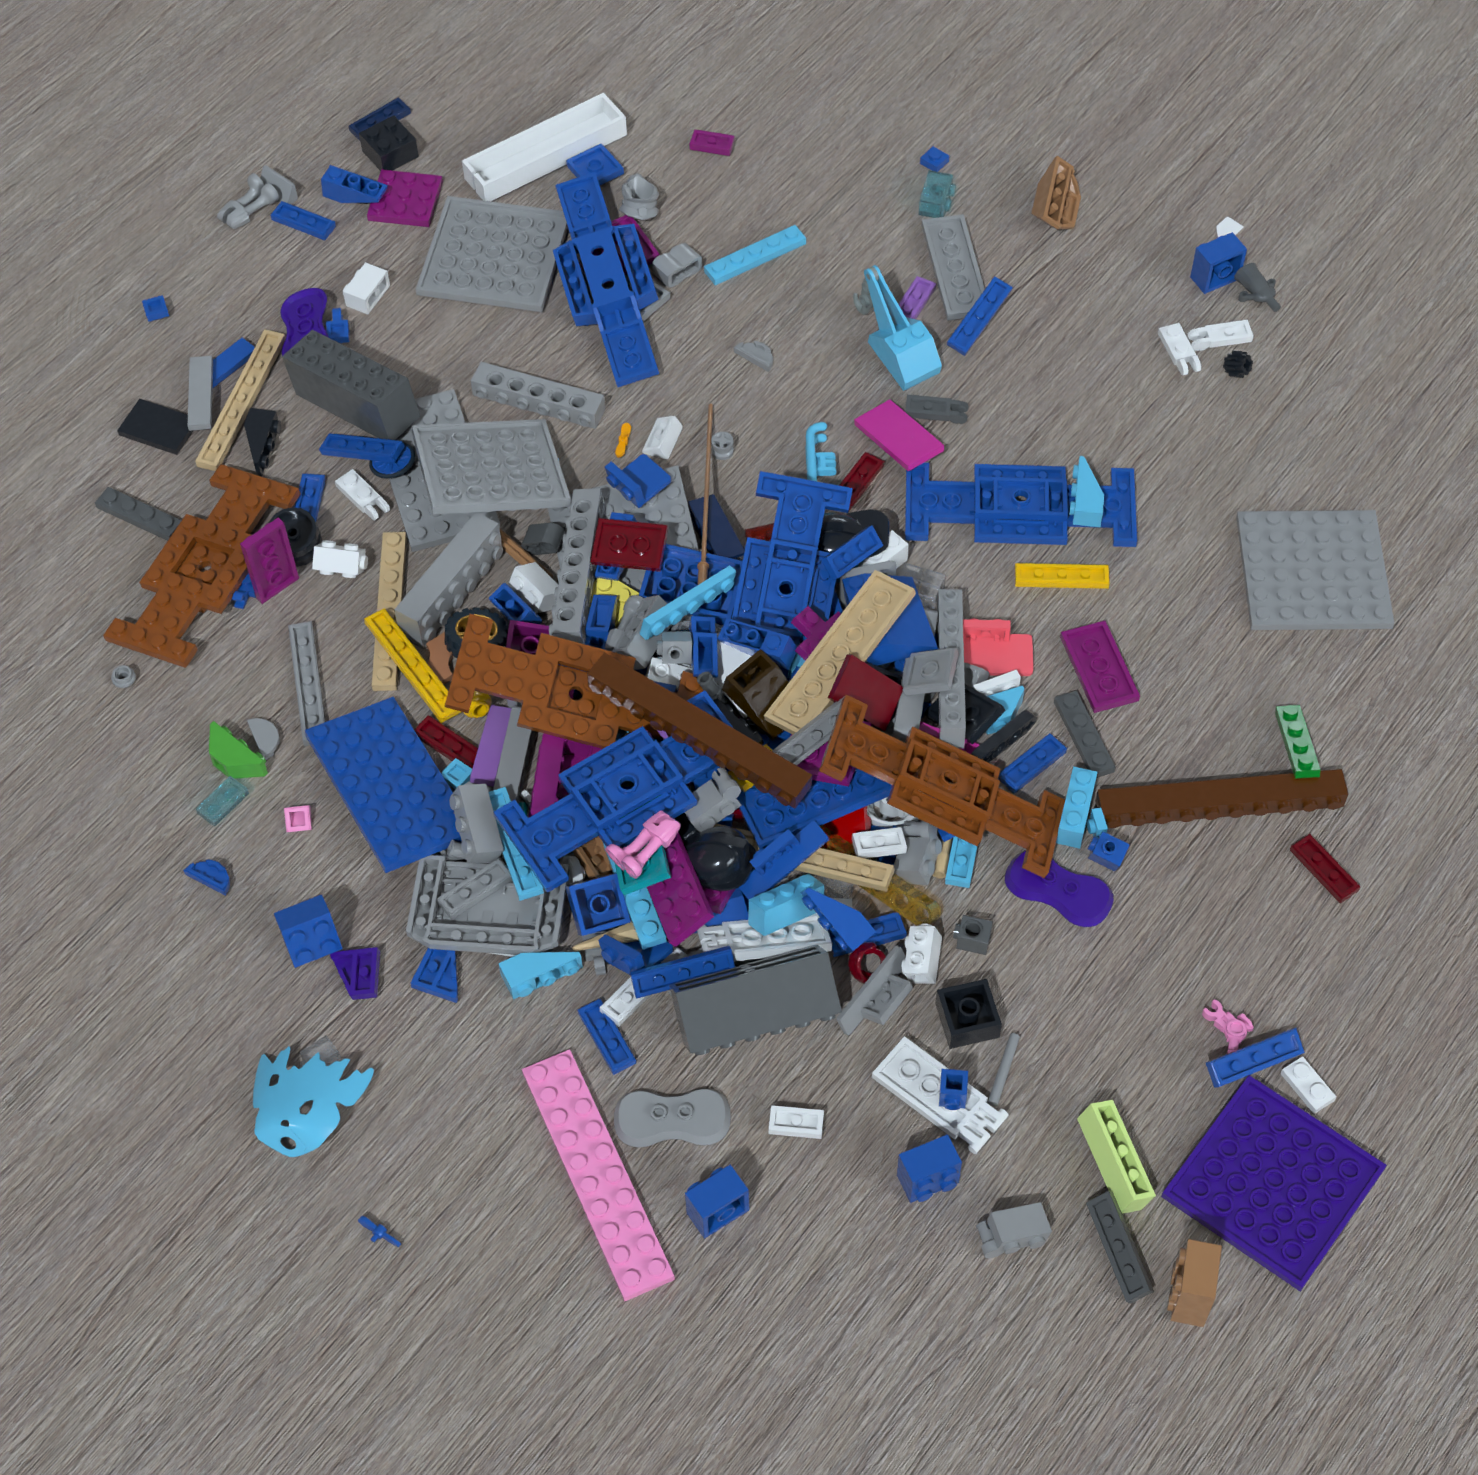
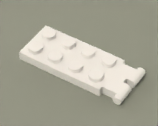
M817 913L766 936H763L748 924V920L722 922L721 926L707 927L703 925L697 930L703 952L730 946L734 961L766 959L819 945L827 952L832 951V941L829 933L818 922L819 916Z
M904 1036L872 1072V1078L953 1139H956L958 1136L970 1144L968 1149L973 1154H977L991 1137L984 1129L987 1128L994 1133L1009 1116L1004 1109L997 1111L987 1104L988 1097L969 1083L967 1086L965 1109L948 1110L945 1107H940L941 1070L948 1068Z

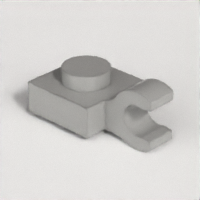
M607 931L582 936L583 942L591 938H594L598 935H601L603 933H606ZM601 947L584 950L586 961L594 960L596 976L606 974Z

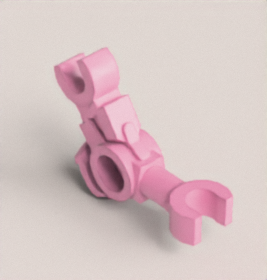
M1213 1000L1211 1007L1216 1012H1211L1204 1008L1202 1015L1206 1020L1214 1021V1026L1224 1033L1227 1039L1226 1042H1229L1228 1054L1238 1050L1239 1044L1246 1038L1247 1032L1253 1031L1254 1027L1245 1014H1239L1236 1019L1229 1011L1225 1013L1222 1010V1005L1219 1001Z

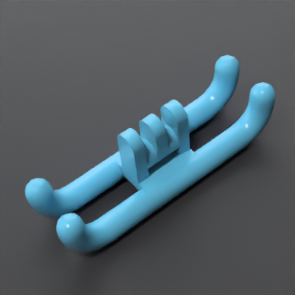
M825 422L814 423L806 431L807 480L817 481V476H833L837 473L835 453H815V444L827 440L825 434H815L827 429Z

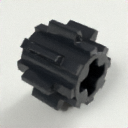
M1233 350L1232 354L1229 353L1224 358L1223 368L1225 373H1229L1228 376L1244 378V375H1248L1252 370L1253 360H1251L1250 355H1247V352Z

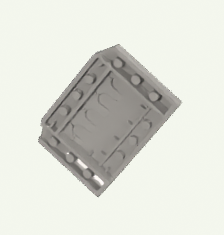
M430 855L419 860L406 928L408 937L430 949L512 955L540 953L558 946L566 897L565 887L568 881L548 893L543 888V894L519 901L513 881H511L451 920L438 904L437 898L489 864H467V862L446 861L445 856ZM560 864L569 877V864Z

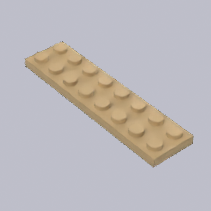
M874 570L765 713V720L793 735L830 707L834 702L828 699V695L846 655L852 654L865 662L916 595L915 589Z

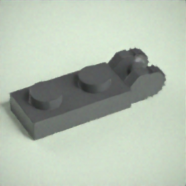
M907 394L905 412L912 418L939 421L950 420L954 424H963L967 422L968 416L964 412L968 411L969 406L966 402L951 400V398Z

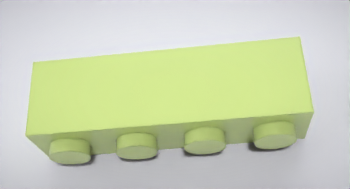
M1113 1100L1092 1103L1077 1120L1108 1190L1113 1192L1122 1214L1142 1210L1156 1195Z

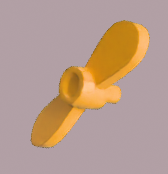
M624 423L621 427V435L618 439L619 444L615 450L617 458H621L625 454L628 437L631 433V425L629 423Z

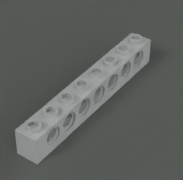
M601 488L573 490L571 506L569 507L570 516L566 517L567 534L563 535L565 548L560 554L562 567L558 569L557 573L559 586L555 588L556 605L552 606L553 624L549 625V635L585 644V627L590 611L596 565H592L590 560L598 520L603 518L605 508Z
M938 589V650L956 647L958 651L951 690L938 692L939 739L957 748H964L966 719L962 590Z

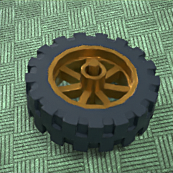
M477 607L472 610L465 608L462 609V612L457 611L453 614V617L447 619L444 643L447 645L446 649L448 652H452V655L456 658L459 655L469 614L492 619L493 624L490 632L492 636L489 635L488 643L506 647L508 626L506 621L500 618V615L496 612L491 613L489 609L485 608L484 610H479Z

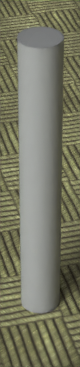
M1010 1033L988 1099V1104L992 1106H998L1020 1039V1036L1016 1033Z

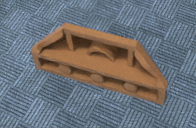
M1059 156L1053 159L1038 183L1031 214L1053 228L1073 229L1081 195L1074 176V167Z

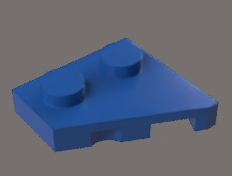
M428 948L410 983L411 988L457 1003L456 951Z

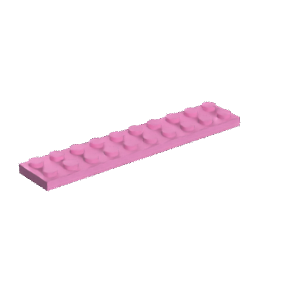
M569 1049L523 1068L522 1074L624 1302L675 1280L671 1267L571 1050Z

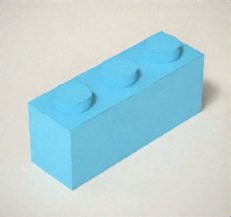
M1073 766L1058 829L1057 844L1081 848L1097 777L1096 771Z
M808 873L749 899L748 924L760 934L766 936L815 914L814 909L810 911L801 900L803 896L800 892L810 888L824 895V884Z

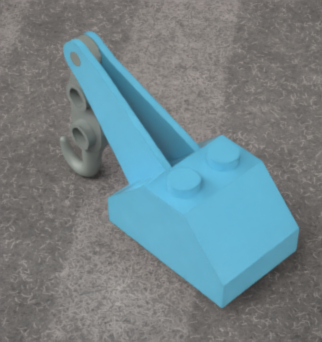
M876 265L865 269V278L861 284V295L858 299V294L854 293L853 300L855 307L862 315H867L870 309L874 307L879 330L869 335V345L903 391L939 374L942 364L932 335L920 320L905 317Z

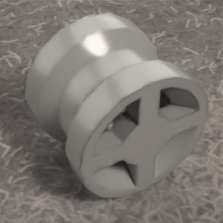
M723 431L717 432L712 436L711 449L714 458L727 460L732 457L734 442L731 434Z

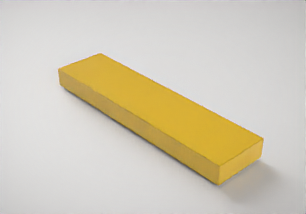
M1015 563V587L1109 589V566Z

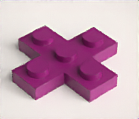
M809 606L801 611L791 623L807 639L796 648L795 652L806 661L841 613L838 611L828 621L824 622Z

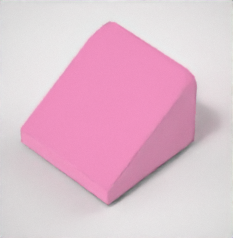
M310 805L284 808L286 832L312 830Z

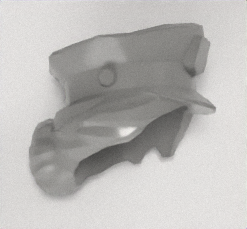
M636 173L630 176L627 182L622 185L621 191L624 199H622L619 211L628 217L639 220L656 217L659 212L655 206L657 205L656 199L659 196L657 187L645 180L641 174Z

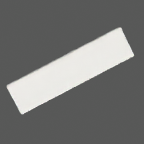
M673 946L674 951L660 964L684 958L687 954L677 946ZM630 977L600 1006V1012L606 1014L619 1027L651 995L636 999Z

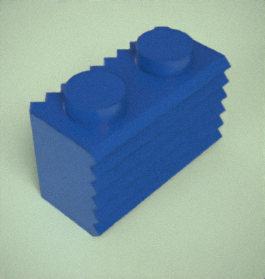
M503 583L489 597V600L509 621L542 623V619L506 583Z

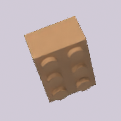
M1188 1239L1185 1248H1180L1170 1280V1284L1173 1285L1167 1303V1310L1172 1311L1170 1321L1204 1327L1216 1298L1221 1245Z

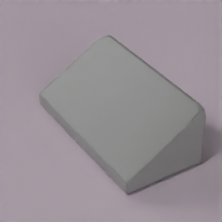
M263 166L260 179L264 185L270 183L279 194L277 202L283 201L293 204L298 200L294 183L270 167Z

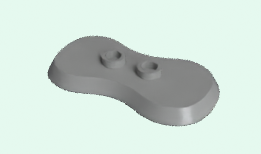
M709 1088L695 1089L678 1096H663L645 1090L627 1093L618 1101L614 1112V1127L618 1138L629 1146L639 1148L669 1139L684 1140L697 1145H711L726 1136L731 1121L730 1107L726 1097L720 1092Z

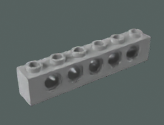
M480 362L471 379L474 396L518 407L521 410L536 412L543 416L547 415L562 421L576 423L583 427L596 429L605 411V398L602 394L485 362Z

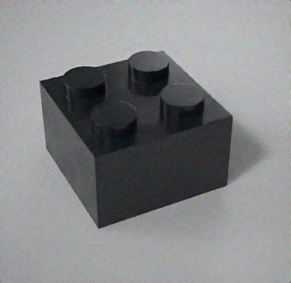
M394 115L359 133L363 153L380 171L381 169L393 171L419 157L416 138Z
M987 979L937 990L935 1004L949 1049L1000 1038L1002 1023Z

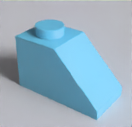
M1023 685L987 696L1001 704L1006 710L986 730L987 735L996 733L1015 718L1023 702L1025 690Z

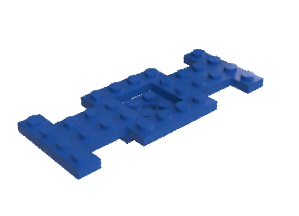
M922 463L910 471L906 470L905 540L928 541L929 523L974 524V542L1067 545V527L1091 526L1073 525V515H1069L1070 502H1075V497H1071L1072 485H1067L1066 466L975 464L974 482L929 481V463ZM1111 468V486L1099 485L1104 494L1101 527L1098 528H1112L1113 546L1136 547L1137 525L1134 468ZM1017 496H1023V497H1025L1027 500H1025V501H1018V500L1016 499V497H1017Z
M760 471L756 496L778 500L771 541L747 537L732 620L790 636L797 647L807 638L791 621L807 607V604L824 622L829 620L836 579H831L821 561L830 552L818 550L825 509L848 513L853 488ZM782 584H789L793 591L785 595L780 592L779 587ZM779 667L786 679L789 680L787 678L788 669Z
M705 690L687 700L732 727ZM642 726L558 774L560 782L569 793L568 796L529 818L516 800L509 802L493 813L498 823L548 893L569 880L558 859L597 836L601 838L606 847L610 844H615L620 848H625L640 834L644 828L643 824L657 812L662 810L670 818L674 819L697 805V799L686 784L717 767V765L709 757L701 756L694 752L689 745L675 741L672 736L659 743L657 740L653 741ZM624 781L634 783L633 788L628 790L623 789L620 785Z

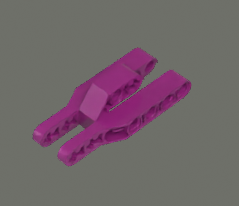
M574 689L569 691L571 699H573ZM543 734L539 746L528 818L569 795L560 782L558 774L602 749Z

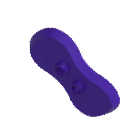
M308 288L290 295L282 304L280 314L287 329L286 339L282 347V356L311 330L329 338L322 323L327 304V296L322 289Z
M1026 851L1017 854L1007 867L1005 884L1010 892L1021 899L1038 901L1052 906L1074 925L1081 927L1096 926L1107 917L1112 908L1114 895L1111 888L1104 881L1096 877L1069 872L1062 868L1053 858L1049 873L1045 878L1022 868Z

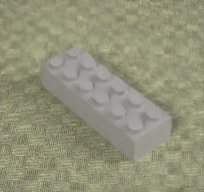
M475 512L394 609L397 624L410 642L424 648L427 642L434 639L437 631L442 625L447 623V619L453 611L462 605L467 594L472 592L480 578L488 573L493 562L501 557L503 548L499 523Z

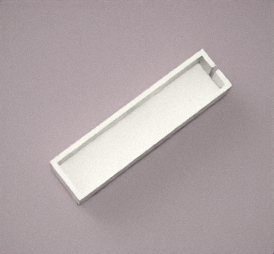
M602 93L462 160L464 179L474 190L476 189V193L483 201L491 202L566 165V160L602 143L605 146L626 136V117Z

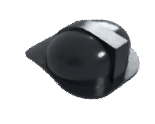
M873 509L848 514L824 513L818 550L831 553L860 531L872 525L884 546L867 558L878 555L886 550L889 545V519L881 511Z
M728 826L712 827L692 837L685 844V849L702 887L716 891H729L739 888L746 882L753 869L749 861L753 859L756 850L745 836L735 828Z

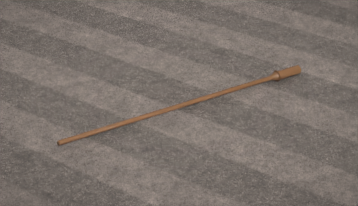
M713 404L708 405L701 561L697 565L698 585L707 580L709 564L706 562Z

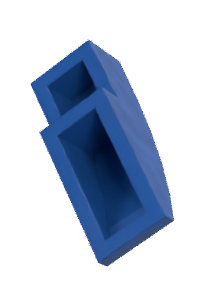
M593 595L585 627V645L606 650L605 645L610 630L615 629L617 596Z
M691 616L689 631L692 638L691 667L693 677H698L703 672H709L713 678H717L718 654L715 617Z

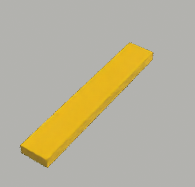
M385 608L364 618L366 626L440 723L461 713V711L445 707L448 690Z

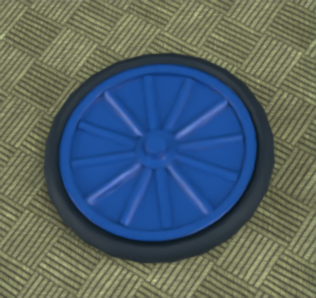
M403 442L405 447L395 463L370 460L369 467L371 472L375 476L385 479L403 475L415 462L413 447Z

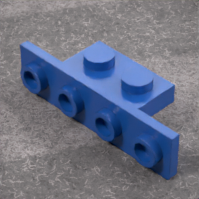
M814 820L795 836L789 829L785 832H780L773 838V842L770 845L758 850L754 854L753 859L749 862L755 870L750 873L746 882L739 889L748 900L769 891L828 842L829 837Z

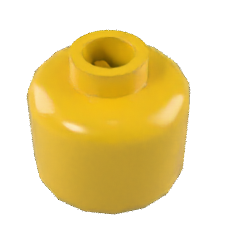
M474 691L469 713H463L470 718L483 717L488 713L492 704L490 695Z

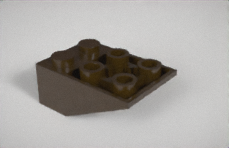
M760 649L725 678L722 690L772 741L785 731L766 721L764 715L789 682L778 665Z

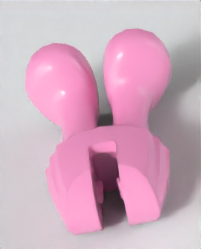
M662 810L654 814L643 824L644 828L630 845L620 848L615 844H610L605 848V851L615 864L623 871L626 870L632 878L636 879L642 874L644 865L660 846L667 848L680 829V823L670 818Z

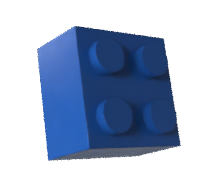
M1233 232L1199 245L1195 250L1190 278L1204 294L1237 281L1234 279V275L1244 265L1247 248Z
M617 873L565 887L578 936L588 935L631 922L624 895L620 890Z
M322 894L274 913L295 968L343 949Z
M948 1134L899 1154L897 1177L909 1202L912 1203L917 1200L918 1202H923L931 1198L936 1192L941 1190L947 1192L954 1189L959 1183L962 1161Z
M731 1164L725 1168L720 1167L711 1173L710 1178L702 1183L696 1182L687 1189L685 1193L687 1215L705 1239L749 1211V1190Z

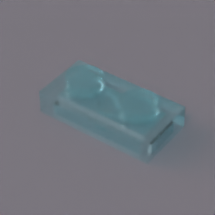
M229 776L196 808V812L215 827L249 794V791L245 786Z

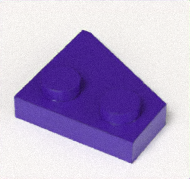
M377 947L336 951L330 954L352 1000L377 998L380 951Z

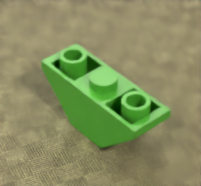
M214 721L210 724L209 755L214 767L229 779L264 777L268 774L265 766L266 760L259 752H252L246 742L240 738L237 740L233 737V734L226 726H219Z

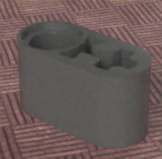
M555 523L529 525L521 547L532 555L556 553L565 530Z

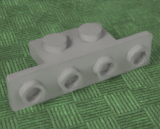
M895 946L842 1010V1013L838 1015L837 1021L844 1034L849 1036L863 1018L884 1025L913 989L910 981L897 977L902 971V961L906 958L901 947Z

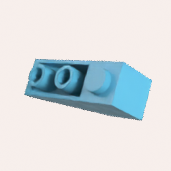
M1079 456L1078 465L1073 466L1072 478L1076 479V483H1072L1071 497H1075V502H1070L1069 515H1073V525L1101 527L1104 494L1085 457Z
M579 952L520 953L498 963L501 977L513 999L528 996L533 990L542 986H549L557 979L566 975L571 976L583 968Z

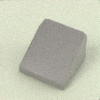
M964 662V681L966 685L973 688V685L988 679V671Z

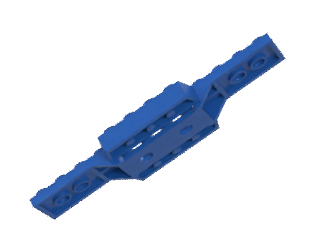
M595 172L555 185L572 240L554 249L553 254L575 325L598 324L617 387L658 375V367L639 310L659 299L635 225L612 226ZM615 241L618 242L633 291L629 290L616 250ZM596 248L604 249V252L599 256L592 254ZM578 253L580 254V258L592 293V297L594 300L593 304L591 302L588 289L584 280V276L580 267V263L577 257ZM606 281L614 282L613 287L605 289L602 286Z

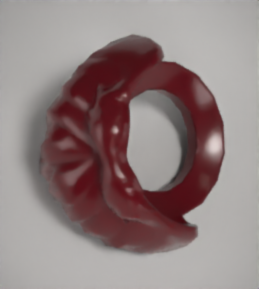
M874 942L862 943L849 955V971L854 979L862 984H865L872 974L861 970L860 962L863 955L876 954L880 959V964L886 958L881 950L876 949Z

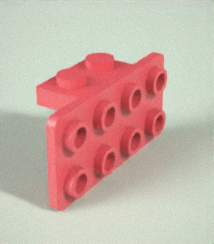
M963 619L965 663L983 668L989 672L990 676H1000L1017 670L1020 676H1031L1033 674V643L1031 635L1010 634V620Z

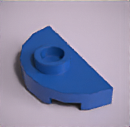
M207 859L205 862L191 863L183 870L185 875L225 896L230 888L228 873L225 867L217 861Z

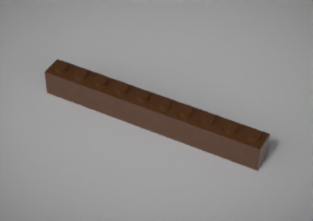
M605 652L587 673L588 686L594 693L603 694L616 706L625 707L636 718L645 719L655 729L663 730L670 734L675 741L689 745L697 754L709 757L721 768L726 767L734 772L735 776L739 779L747 780L754 784L759 791L763 793L768 792L776 797L781 804L789 805L795 809L811 788L812 774Z
M1342 769L1320 771V777L1295 779L1294 774L1289 773L1098 789L1095 804L1096 808L1101 807L1107 827L1117 828L1124 825L1142 826L1148 823L1166 824L1171 821L1190 822L1195 819L1214 820L1219 817L1239 818L1243 815L1254 814L1256 816H1263L1267 813L1278 812L1287 814L1292 811L1302 810L1311 812L1316 809L1325 808L1335 810L1344 807L1348 791Z

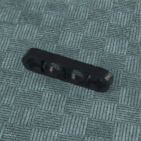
M1028 710L1022 711L980 744L971 755L990 763L1033 727L1037 719L1036 716Z

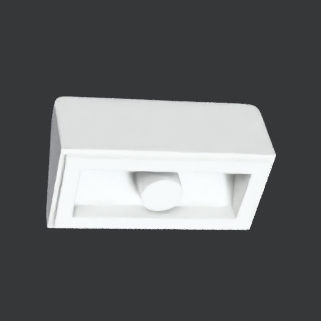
M676 416L657 418L642 450L644 454L662 459L670 457L683 427Z

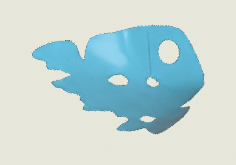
M290 1046L279 1053L274 1063H271L267 1056L263 1054L258 1064L253 1089V1107L259 1108L254 1129L255 1135L258 1140L288 1157H298L315 1150L333 1132L340 1121V1114L336 1103H341L344 1106L354 1105L370 1083L374 1072L373 1068H369L363 1073L356 1070L348 1078L339 1081L350 1061L348 1058L340 1062L335 1061L331 1065L326 1066L325 1062L320 1060L318 1052L302 1068L298 1069L296 1066H293L290 1070H287L286 1065L290 1054ZM278 1074V1083L270 1086L272 1075ZM312 1100L313 1105L309 1113L306 1115L300 1114V1107L306 1101ZM288 1120L289 1126H283L281 1122ZM289 1137L293 1139L296 1147L294 1149L285 1148L281 1144V1138Z

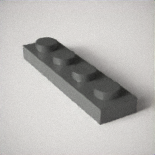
M107 487L95 501L96 508L167 541L182 521L110 487Z
M1077 690L1054 697V704L1087 770L1096 771V778L1114 773L1116 767Z
M1107 1191L1086 1202L1126 1302L1131 1304L1153 1293L1154 1290L1113 1192Z

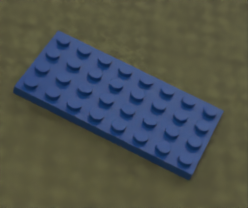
M394 697L305 730L308 742L385 873L448 848L451 840L462 843L460 833L457 832L455 826L454 810L450 807V796L453 792Z

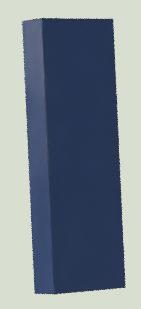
M398 97L348 126L349 131L360 141V132L393 115L398 120H401L411 114V110Z

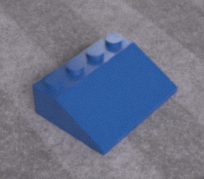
M666 544L661 572L646 570L639 596L646 598L659 595L668 604L698 585L697 565L701 561V551ZM706 553V562L709 564L707 579L730 565L736 570L733 581L734 585L728 592L720 593L712 602L701 605L693 614L689 613V615L715 617V623L723 626L726 618L732 619L743 561Z
M864 573L842 579L847 606L871 574ZM887 575L914 588L916 595L867 658L866 662L878 666L909 658L911 653L938 650L913 577Z

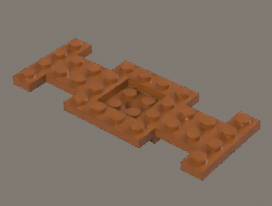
M220 464L209 481L211 486L225 490V493L206 520L189 514L184 516L139 582L143 589L156 592L155 596L136 624L115 618L103 635L105 641L186 668L198 649L195 644L181 640V637L198 612L204 613L207 609L222 614L232 599L234 592L238 590L249 573L240 543L248 536H251V532L269 505L282 509L292 507L300 496L299 488ZM204 567H211L210 570H205L204 572L201 571V569Z
M469 614L445 702L446 708L469 713L474 691L522 703L517 726L601 749L615 742L618 729L633 732L643 726L645 730L651 733L653 738L663 740L657 729L650 722L643 718H636L631 714L630 710L623 706H616L608 697L603 694L594 693L588 686L587 673L604 652L632 669L634 668L636 658L544 633L540 635L535 655L488 643L493 620ZM683 671L677 693H673L687 701L703 692V689L697 682L698 677H693V673ZM573 689L579 690L582 693V698L580 700L571 699L569 691Z
M848 695L844 696L819 768L820 772L842 782L846 776L848 766L851 765L892 785L887 804L975 846H978L981 842L984 829L1026 849L1022 865L1023 869L1042 878L1047 876L1058 836L1065 799L1043 790L1039 796L1037 806L998 788L1000 768L913 726L909 730L906 742L904 743L863 723L868 705ZM944 777L950 778L952 784L948 783Z

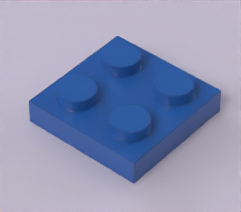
M602 143L566 160L567 167L577 178L595 172L599 185L624 174V168Z

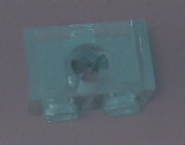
M928 171L919 200V215L939 218L944 217L946 211H950L952 201L950 196L954 197L956 190L952 174Z

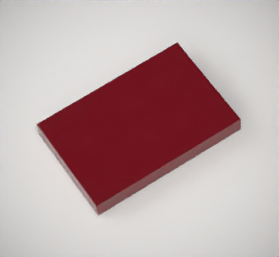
M599 518L590 562L592 565L661 572L669 528L667 525Z
M847 654L828 695V699L835 703L845 695H848L867 704L868 707L863 721L870 722L871 726L879 731H885L903 692V687L854 655Z

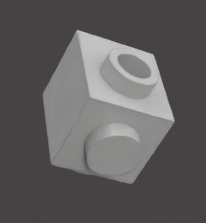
M690 631L661 633V640H657V655L662 656V664L692 663V638Z

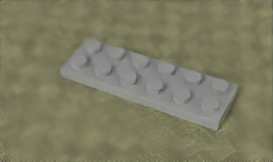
M964 214L923 219L921 226L947 320L965 318L985 288Z

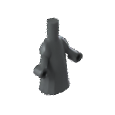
M1255 263L1244 265L1236 272L1234 279L1251 293L1248 294L1247 291L1240 292L1238 297L1240 302L1248 300L1266 302L1274 312L1281 308L1274 298L1276 294L1274 288L1276 284L1275 279L1271 278L1266 281Z

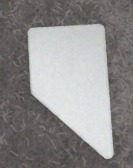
M1226 217L1216 226L1218 237L1232 232L1236 235L1244 228L1229 217Z

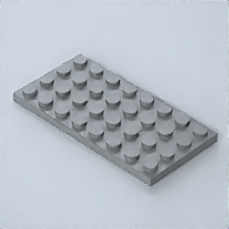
M454 389L415 399L420 417L412 425L465 423ZM411 425L396 440L405 442L413 447L415 462L406 473L399 477L391 478L389 481L411 550L415 552L451 542L475 512L445 515L432 514L412 436ZM496 511L477 512L499 523V528L501 529Z

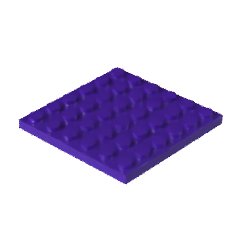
M1248 1075L1163 1191L1161 1197L1301 1292L1387 1165Z

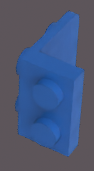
M645 454L640 455L623 470L618 468L612 461L605 466L607 482L613 488L619 490L627 501H631L638 508L672 481L671 476Z
M606 934L598 940L602 950L601 955L605 962L629 975L632 971L660 964L674 951L673 945L669 942L642 950L639 941L621 943Z

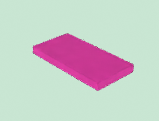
M890 399L854 419L857 428L907 471L914 469L944 451V445Z

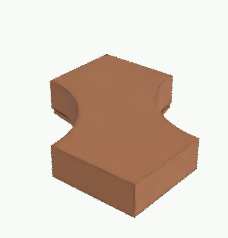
M445 632L426 643L427 650L430 653L427 664L443 685L452 680L453 674L450 671V663L454 657L453 653L448 652L446 649L447 645L444 643Z

